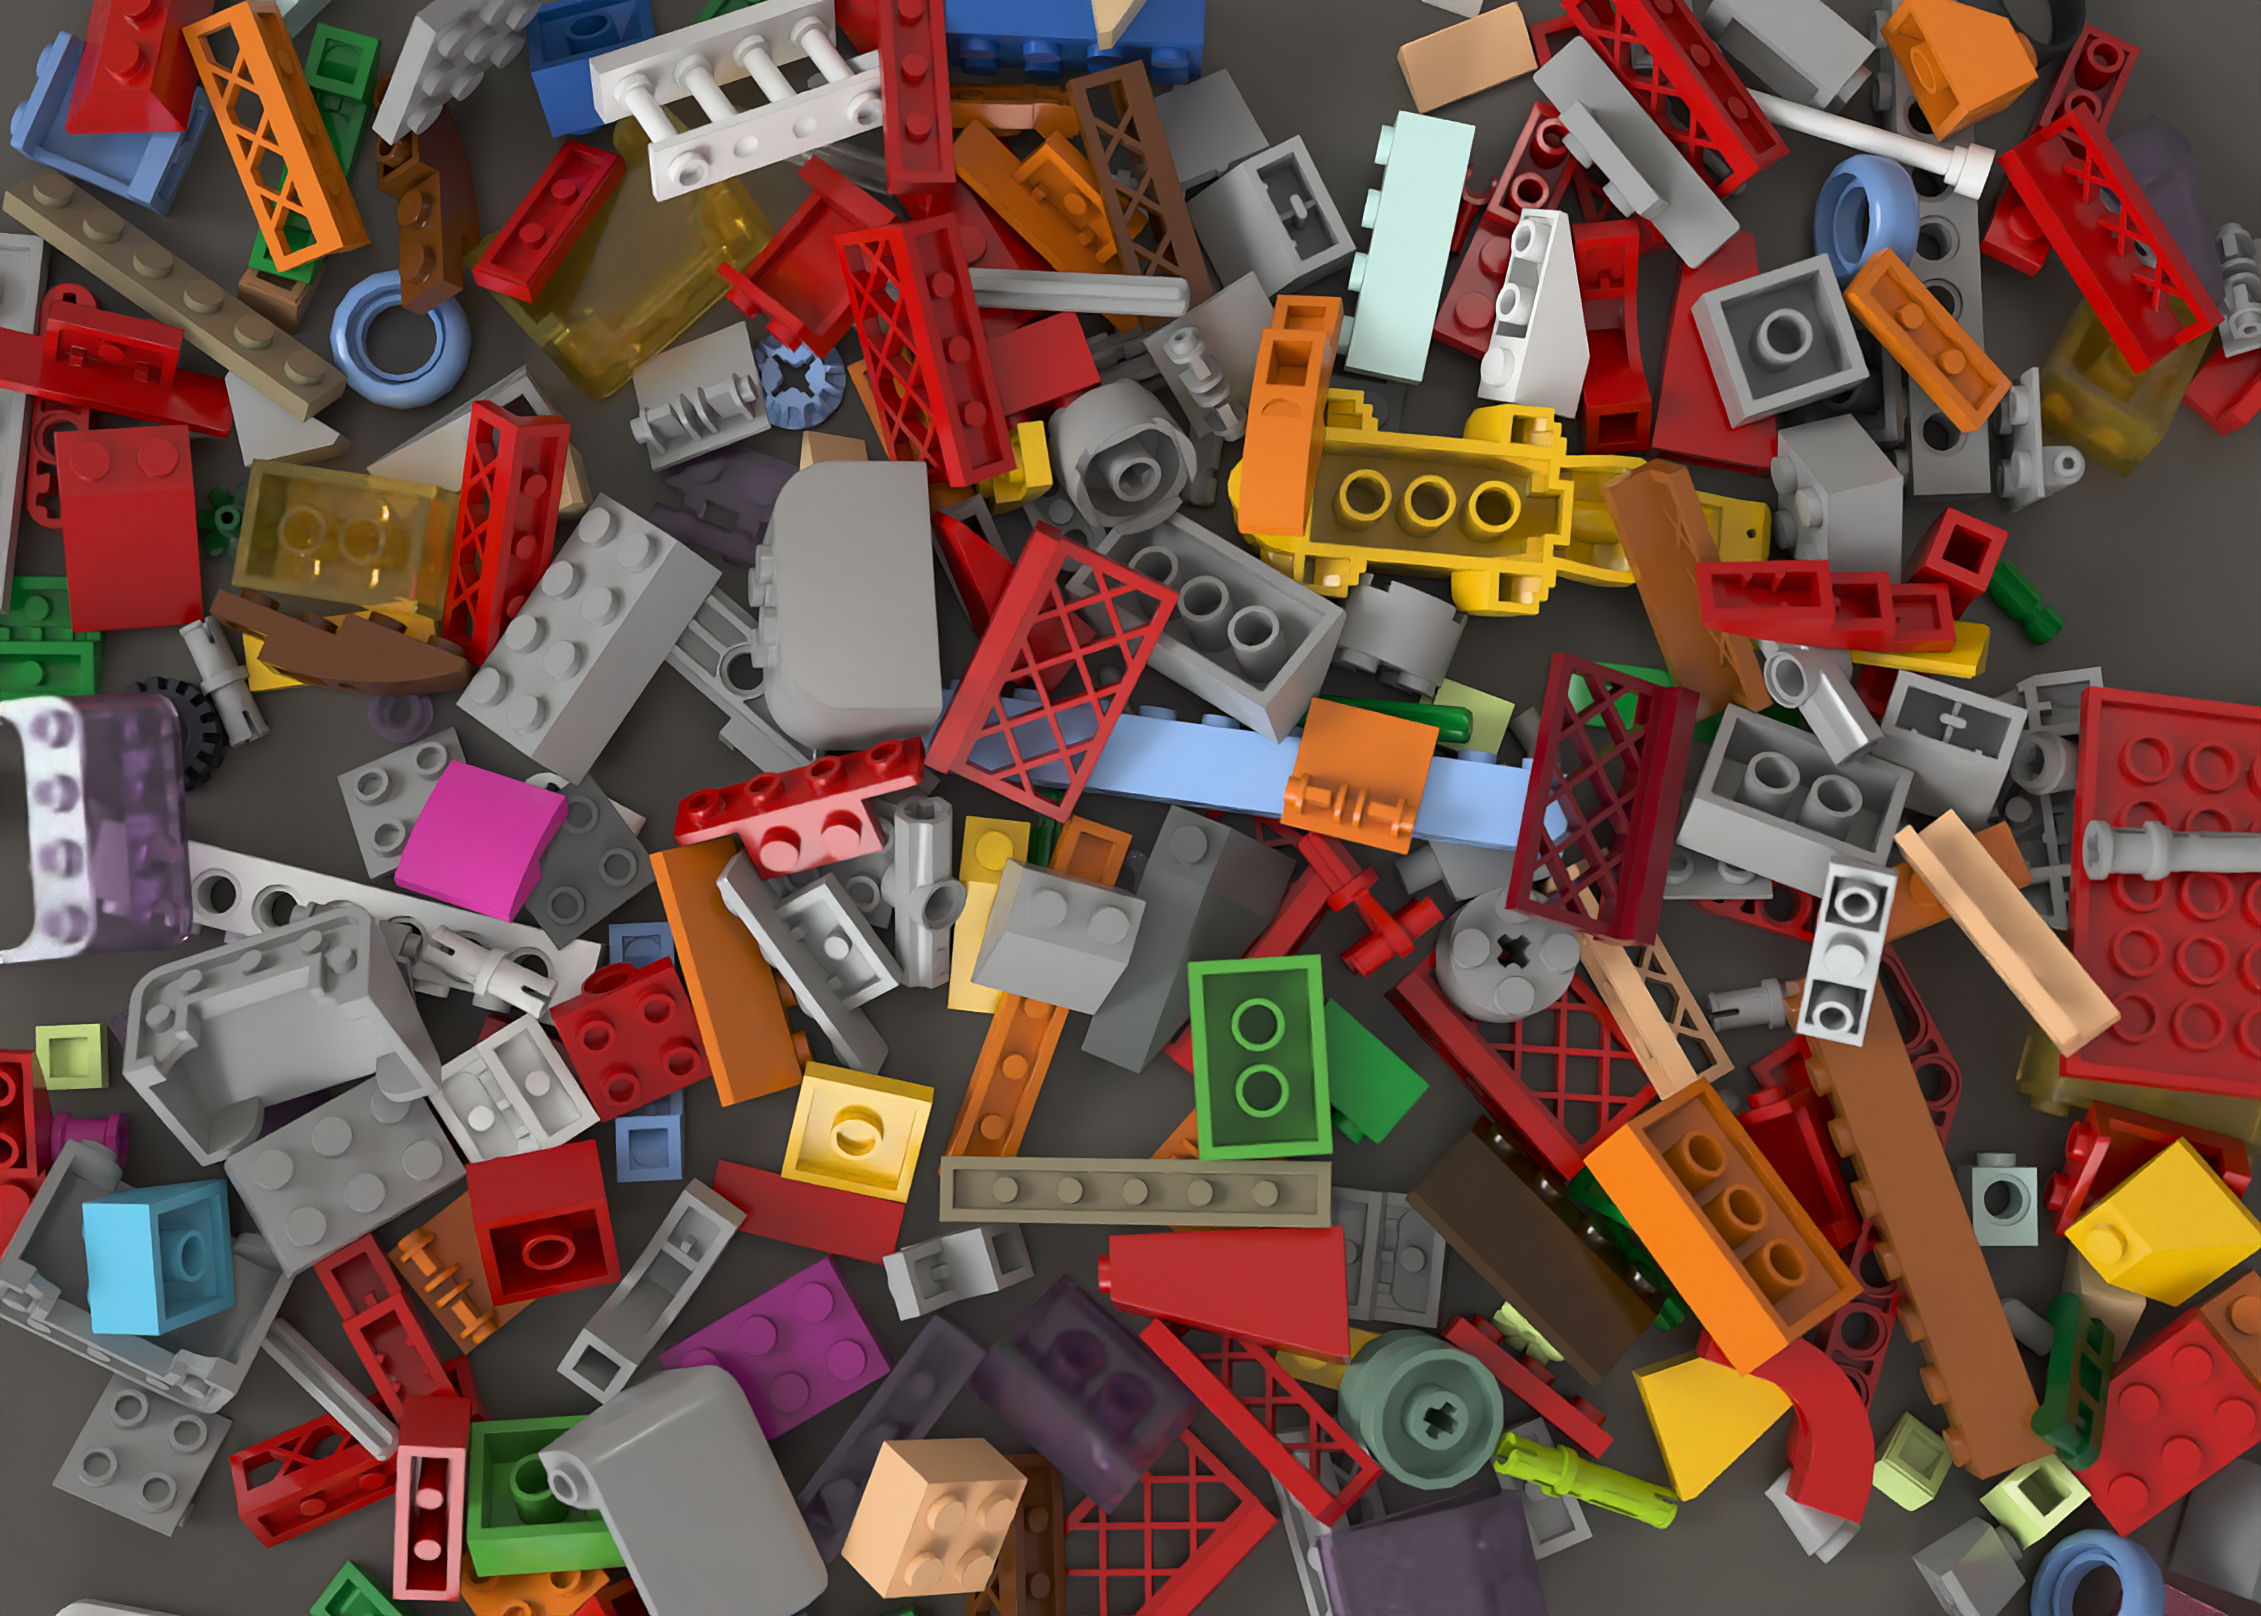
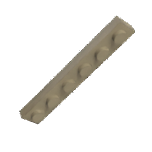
M50 166L45 167L6 190L2 207L3 211L163 324L184 329V339L303 423L343 395L348 380L347 375Z
M941 1156L940 1221L1332 1228V1162L1259 1160L1200 1162V1160Z

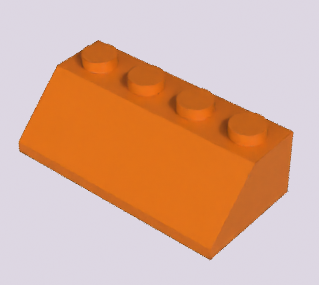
M732 835L649 855L722 1107L800 1085L803 1081L807 1060L815 1062L806 1030L795 1032L789 1013V1007L798 1005L795 991L782 973L765 960L757 939L743 920L731 913L722 899L721 890L717 886L716 881L731 857L743 850L748 853L746 847L741 848L739 838Z
M1705 1076L1626 1123L1583 1159L1584 1163L1742 1378L1864 1291Z

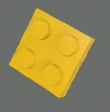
M807 1060L781 1177L906 1204L932 1105L934 1087Z

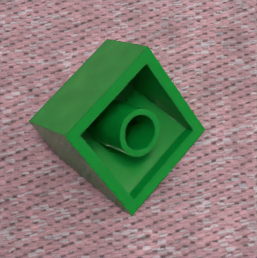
M1323 998L1329 1099L1332 1106L1330 1109L1331 1123L1356 1144L1364 1136L1372 1142L1379 1144L1430 1085L1332 998Z

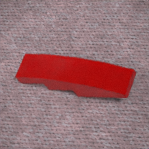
M1828 560L1697 562L1694 568L1701 627L1773 642L1817 648L1873 652L1951 653L1956 642L1948 583L1890 584L1888 571L1830 572Z
M376 1230L314 1264L313 1267L344 1320L342 1326L400 1428L405 1394L461 1396L394 1264L387 1256L388 1253Z

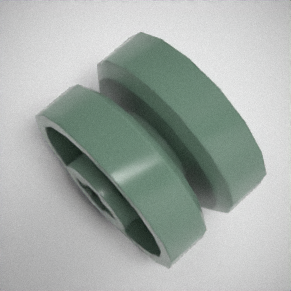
M1415 1328L1391 1330L1367 1342L1353 1357L1351 1365H1347L1338 1389V1419L1342 1428L1388 1474L1399 1481L1424 1490L1451 1488L1475 1475L1494 1453L1503 1429V1397L1494 1375L1475 1356L1454 1347L1451 1343L1438 1336Z

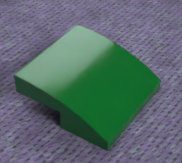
M13 575L9 614H0V705H98L103 672L105 632L72 634L67 576Z

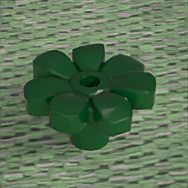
M240 483L235 490L234 496L224 486L215 487L208 493V499L214 507L213 510L201 509L196 512L197 528L211 531L204 540L203 547L216 558L221 557L228 550L229 558L235 564L250 562L252 558L251 545L260 550L268 551L276 541L275 534L264 527L265 524L272 523L278 518L276 506L268 501L256 504L260 494L259 490L247 483Z

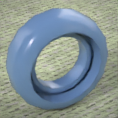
M1873 154L1854 155L1839 163L1824 182L1815 208L1813 222L1814 251L1816 256L1824 253L1828 254L1841 292H1844L1875 251L1890 247L1908 268L1911 264L1917 248L1920 229L1919 198L1912 177L1897 160ZM1869 201L1870 225L1865 249H1863L1862 225L1865 208Z
M399 269L372 274L352 287L335 310L330 333L334 363L338 370L348 376L347 384L349 387L375 405L399 410L430 405L450 392L467 369L473 342L468 315L455 295L427 312L435 323L437 333L435 351L426 365L413 373L403 375L385 373L375 367L369 358L366 337L370 324L379 313L390 306L401 305V278Z
M2083 1529L2064 1537L2044 1556L2033 1578L2030 1598L2031 1615L2073 1616V1597L2081 1579L2092 1569L2108 1565L2112 1566L2120 1577L2123 1589L2122 1606L2118 1616H2164L2166 1592L2161 1569L2148 1549L2128 1536L2122 1538L2115 1530Z

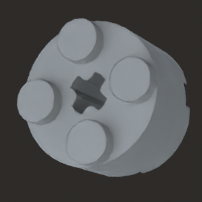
M1122 378L1112 384L1095 388L1083 394L1070 404L1067 409L1061 407L1055 411L1049 420L1048 431L1050 439L1048 456L1050 468L1087 522L1099 529L1100 525L1114 528L1118 534H1135L1153 528L1169 518L1183 501L1179 494L1183 490L1188 478L1193 484L1197 472V457L1192 443L1159 399L1149 390L1141 387L1132 378Z
M1367 572L1359 574L1358 585L1355 587L1348 586V596L1345 599L1338 598L1335 604L1345 610L1347 617L1330 663L1356 672L1358 668L1375 674L1376 670L1380 671L1377 679L1379 684L1408 695H1412L1415 692L1423 696L1432 697L1435 689L1442 686L1469 616L1455 613L1456 607L1412 587L1392 581L1390 585L1385 584L1383 589L1371 584L1374 574Z
M1509 887L1487 891L1457 909L1441 927L1436 942L1437 967L1435 971L1441 991L1447 1000L1462 1014L1483 1022L1508 1023L1519 1021L1552 1005L1563 995L1572 981L1581 954L1580 945L1572 929L1506 910L1505 904ZM1531 890V900L1544 903L1549 899ZM1504 945L1508 946L1513 953L1510 958L1512 964L1505 967L1497 960L1503 951L1501 947Z

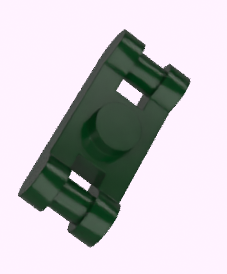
M2069 1292L2055 1297L2047 1306L2045 1312L2047 1321L2054 1328L2050 1364L2045 1372V1401L2033 1414L2031 1429L2045 1444L2056 1446L2057 1455L2069 1468L2075 1471H2082L2095 1464L2101 1453L2115 1339L2112 1331L2100 1319L2090 1318V1310L2076 1294Z

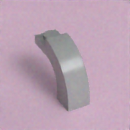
M694 1178L684 1189L631 1270L604 1305L583 1328L557 1368V1371L603 1404L624 1390L714 1269L728 1248L729 1242L747 1217V1214Z

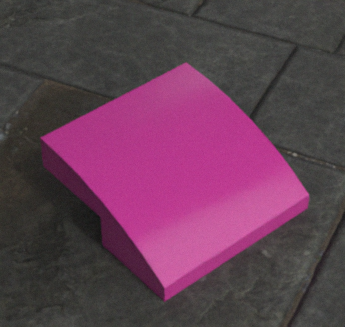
M452 759L430 794L410 834L394 876L396 885L511 923L542 877L538 859L570 813L566 796Z

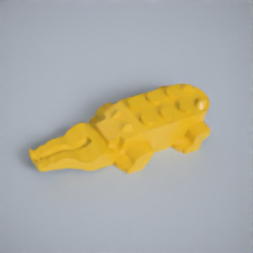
M1329 388L1323 414L1326 435L1305 537L1240 533L1245 544L1252 551L1260 555V561L1323 598L1345 599L1348 596V586H1357L1359 574L1367 572L1451 580L1452 599L1458 611L1463 614L1487 617L1536 615L1539 613V602H1545L1548 599L1549 588H1553L1556 585V576L1599 587H1628L1636 583L1599 485L1647 463V461L1642 458L1619 455H1566L1567 438L1561 437L1562 424L1554 422L1555 409L1549 407L1502 404L1475 409L1466 421L1462 439L1378 431V419L1372 418L1373 406L1371 404H1363V391ZM1243 458L1231 471L1227 483L1233 522L1238 531ZM1696 491L1721 562L1767 561L1769 557L1772 516L1766 503L1739 500ZM1747 531L1752 532V538H1749L1747 536Z

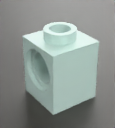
M2002 1152L1977 1153V1165H1957V1187L1979 1246H2038L2037 1168L2016 1165V1153ZM2001 1180L2009 1190L2010 1201L2005 1211L1999 1215L1992 1216L1984 1205V1195L1992 1183Z

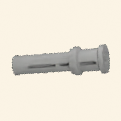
M2091 820L2084 833L2083 863L2086 874L2090 879H2105L2109 873H2141L2145 880H2160L2162 877H2166L2170 871L2261 872V833L2171 831L2167 825H2163L2160 821H2146L2141 828L2110 827L2105 820Z

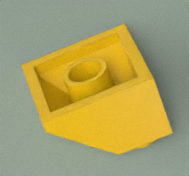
M2184 1136L2180 1137L2095 1200L2064 1232L2108 1284L2174 1307L2183 1303L2261 1248V1223Z

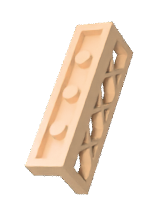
M1952 809L1918 834L1908 825L1893 836L1903 858L2066 1058L2121 1018L2119 1011Z
M1607 847L1600 850L1603 857L1609 853ZM1583 859L1566 869L1573 881L1590 867L1586 859ZM1552 877L1538 885L1542 894L1547 898L1552 897L1558 892ZM1586 887L1578 894L1590 918L1597 920L1599 905L1589 887ZM1565 904L1560 907L1561 909L1567 910ZM1573 930L1576 940L1580 945V960L1662 1101L1703 1076L1711 1083L1735 1069L1657 933L1654 946H1642L1638 966L1636 967L1631 962L1623 946H1611L1594 941V936ZM1650 960H1652L1659 973L1648 970ZM1645 980L1667 986L1675 1000L1669 1022L1665 1021L1645 986ZM1683 1015L1691 1029L1680 1026ZM1681 1036L1698 1041L1712 1066L1696 1074L1680 1047L1677 1037Z

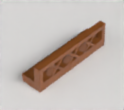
M1656 458L1600 484L1599 486L1675 687L1682 686L1700 693L1695 722L1697 723L1726 709L1728 703L1740 705L1754 712L1773 705L1749 637L1701 627L1694 568L1697 562H1721L1687 467Z

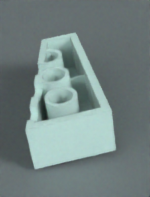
M1401 110L1393 127L1382 125L1374 162L1385 165L1380 190L1369 188L1361 227L1371 228L1372 231L1367 254L1355 253L1348 290L1359 292L1354 317L1344 315L1336 351L1338 354L1346 355L1344 371L1416 386L1422 382L1476 126Z

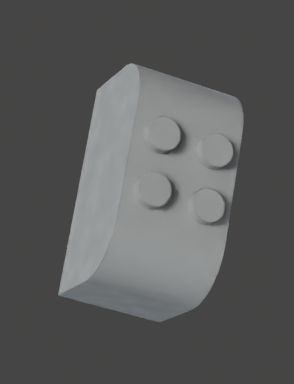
M825 461L810 465L792 476L780 491L763 542L757 545L756 568H750L748 574L750 607H760L759 629H753L751 636L753 668H763L764 693L768 709L775 722L787 735L799 743L815 749L867 750L885 740L901 741L916 736L921 737L924 744L943 709L926 462Z

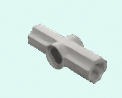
M1754 639L1767 659L1764 667V678L1770 695L1777 703L1784 707H1798L1839 769L1856 762L1867 753L1875 750L1886 740V737L1850 684L1853 666L1848 650L1817 648Z
M913 795L897 802V813L895 814V860L887 868L881 883L882 898L895 908V960L905 973L900 982L909 988L919 986L933 989L949 981V970L952 963V925L960 917L967 897L965 887L960 881L952 877V805L939 796L921 797Z

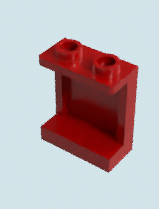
M813 154L797 172L813 191L742 274L725 261L718 267L716 272L731 287L730 291L725 295L726 299L753 322L762 314L770 320L765 329L788 350L795 353L802 345L822 361L855 323L833 235L848 230L902 221L894 212ZM861 248L865 268L871 274L874 261Z
M1777 1084L1747 1095L1746 1100L1749 1106L1731 1111L1832 1248L1835 1251L1843 1249L1862 1235L1863 1231L1809 1087L1786 1094L1783 1084Z
M2094 1099L2084 1122L2075 1121L2069 1131L2065 1147L2067 1159L2061 1172L2053 1171L2045 1185L2042 1203L2043 1208L2050 1210L2052 1234L2066 1238L2067 1236L2064 1232L2095 1200L2182 1136L2241 1201L2252 1179L2245 1142L2234 1137Z

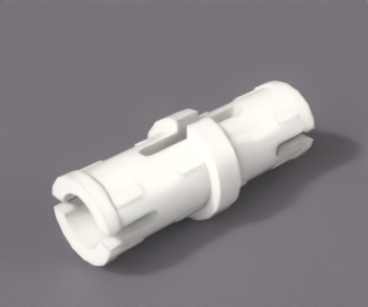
M440 925L431 939L454 950L455 953L451 956L433 946L427 945L422 959L423 963L431 964L473 984L472 992L484 998L491 993L532 1014L538 1020L542 1018L549 1005L527 994L526 990L530 988L553 999L558 987L557 981L545 978L508 960L509 953L495 946L490 951L449 930L444 925Z

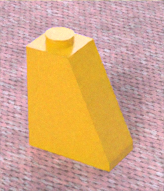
M1695 1349L1632 1371L1672 1489L1676 1491L1678 1497L1683 1501L1696 1498L1792 1406L1785 1393L1774 1383L1749 1374L1742 1378L1737 1370L1701 1358L1694 1353Z

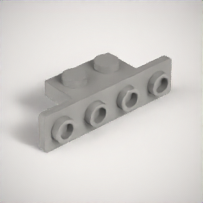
M1581 36L1575 37L1534 74L1533 79L1559 110L1561 115L1558 118L1570 131L1562 139L1570 152L1586 169L1595 162L1610 179V182L1602 189L1615 206L1627 218L1636 211L1641 217L1651 221L1689 267L1693 269L1700 267L1741 231V224L1586 39Z
M743 850L731 857L716 881L726 907L735 916L740 917L757 939L765 960L771 966L779 969L795 991L796 999L801 1009L809 1017L815 1018L831 1040L839 1061L854 1071L877 1075L889 1053V1048L859 1006L898 986L905 973L832 872L781 899L767 880H761L751 857L746 851Z

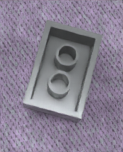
M1728 703L1708 751L1676 844L1823 898L1831 856L1885 867L1914 771L1869 754L1839 769L1816 735Z
M376 1076L226 1159L223 1167L288 1279L453 1186L466 1175L465 1168L424 1098L421 1097L405 1102L389 1100L379 1089Z

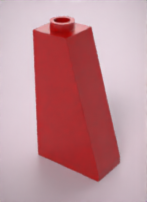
M1740 231L1696 269L1689 267L1678 254L1651 405L1649 450L1643 451V457L1658 458L1670 462L1764 479L1771 476V460L1773 457L1778 456L1775 415L1732 429L1691 311V307L1702 294L1759 275L1755 235L1753 233Z
M1332 1225V1228L1279 1227L1109 1235L1110 1254H1099L1100 1293H1111V1301L1117 1311L1153 1320L1157 1317L1165 1323L1335 1365H1351L1346 1247L1343 1225Z

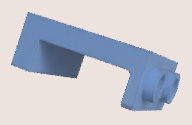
M61 30L55 43H49L39 57L36 69L39 79L29 101H22L13 115L10 128L13 135L10 143L11 146L30 160L44 166H50L58 172L167 217L214 111L208 94L201 87L196 86L186 131L70 135L65 129V123L84 42L76 35Z

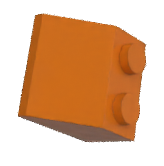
M1904 0L1880 30L1939 143L2007 109L2039 77L2034 69L2037 67V57L2030 41L2023 33H2015L2008 18L1952 0Z

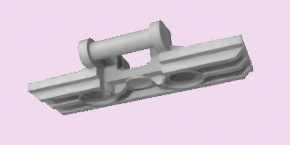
M715 585L664 660L731 717L730 721L719 732V740L733 752L737 749L740 750L764 772L780 773L810 765L815 760L825 757L829 750L815 749L801 744L787 735L778 726L766 703L764 679L758 687L751 690H741L732 684L729 677L730 666L738 656L751 654L752 630L759 629V622ZM924 766L923 779L918 785L876 795L875 797L896 803L913 795L928 797L941 780Z

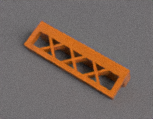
M246 0L182 28L278 273L288 272L329 254L350 252L371 243L276 1ZM229 26H232L240 47L233 70L216 62L206 37ZM248 69L252 79L246 77ZM223 78L229 80L227 87L224 83ZM242 87L258 94L264 107L257 131L241 124L235 111V105ZM272 131L275 135L276 140L270 138ZM247 139L253 141L251 148ZM266 148L282 155L289 172L281 192L265 185L260 174L259 167ZM296 192L298 193L300 201L294 199ZM271 200L277 202L275 209ZM290 209L307 217L317 241L316 244L294 253L291 252L283 232Z

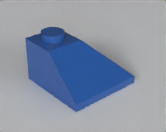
M562 0L540 6L536 15L525 26L531 75L552 137L566 134L585 135L597 130L601 125H605L594 108L589 59L657 37L650 0Z

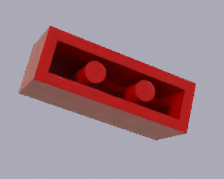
M405 1394L397 1450L393 1599L459 1602L466 1548L472 1398Z

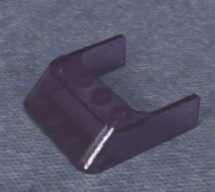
M127 692L42 696L0 702V724L14 723L21 732L24 745L35 901V923L30 937L19 947L10 950H0V967L164 951L179 947L187 939L192 929L193 903L180 723L177 710L170 699L159 693Z

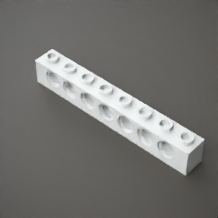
M103 819L100 824L82 892L83 895L102 899L100 911L138 920L142 909L164 915L162 927L198 936H200L203 925L226 930L224 942L228 944L278 928L279 926L272 917V906L275 900L284 893H289L295 898L298 905L305 907L310 901L334 908L349 905L361 906L375 918L377 924H379L381 919L401 925L413 924L420 930L423 936L420 956L417 961L409 960L414 990L448 998L450 987L472 992L473 984L431 964L427 965L422 962L427 945L433 946L451 956L454 955V950L431 939L440 925H444L449 930L469 940L474 939L478 941L482 947L490 951L495 946L509 953L508 960L518 965L526 957L533 954L542 958L547 965V978L558 982L556 993L553 999L536 991L526 990V993L549 1005L542 1018L536 1020L553 1026L555 1025L549 1008L581 995V985L592 973L605 967L610 950L609 945L582 938H576L564 948L558 950L544 930L539 927L515 921L508 923L475 911ZM165 862L173 872L174 882L166 895L158 897L149 886V876L156 865ZM226 877L235 887L236 899L229 910L220 913L213 907L210 894L214 884ZM474 993L472 1005L503 1013H510L512 1005L491 993L486 998Z

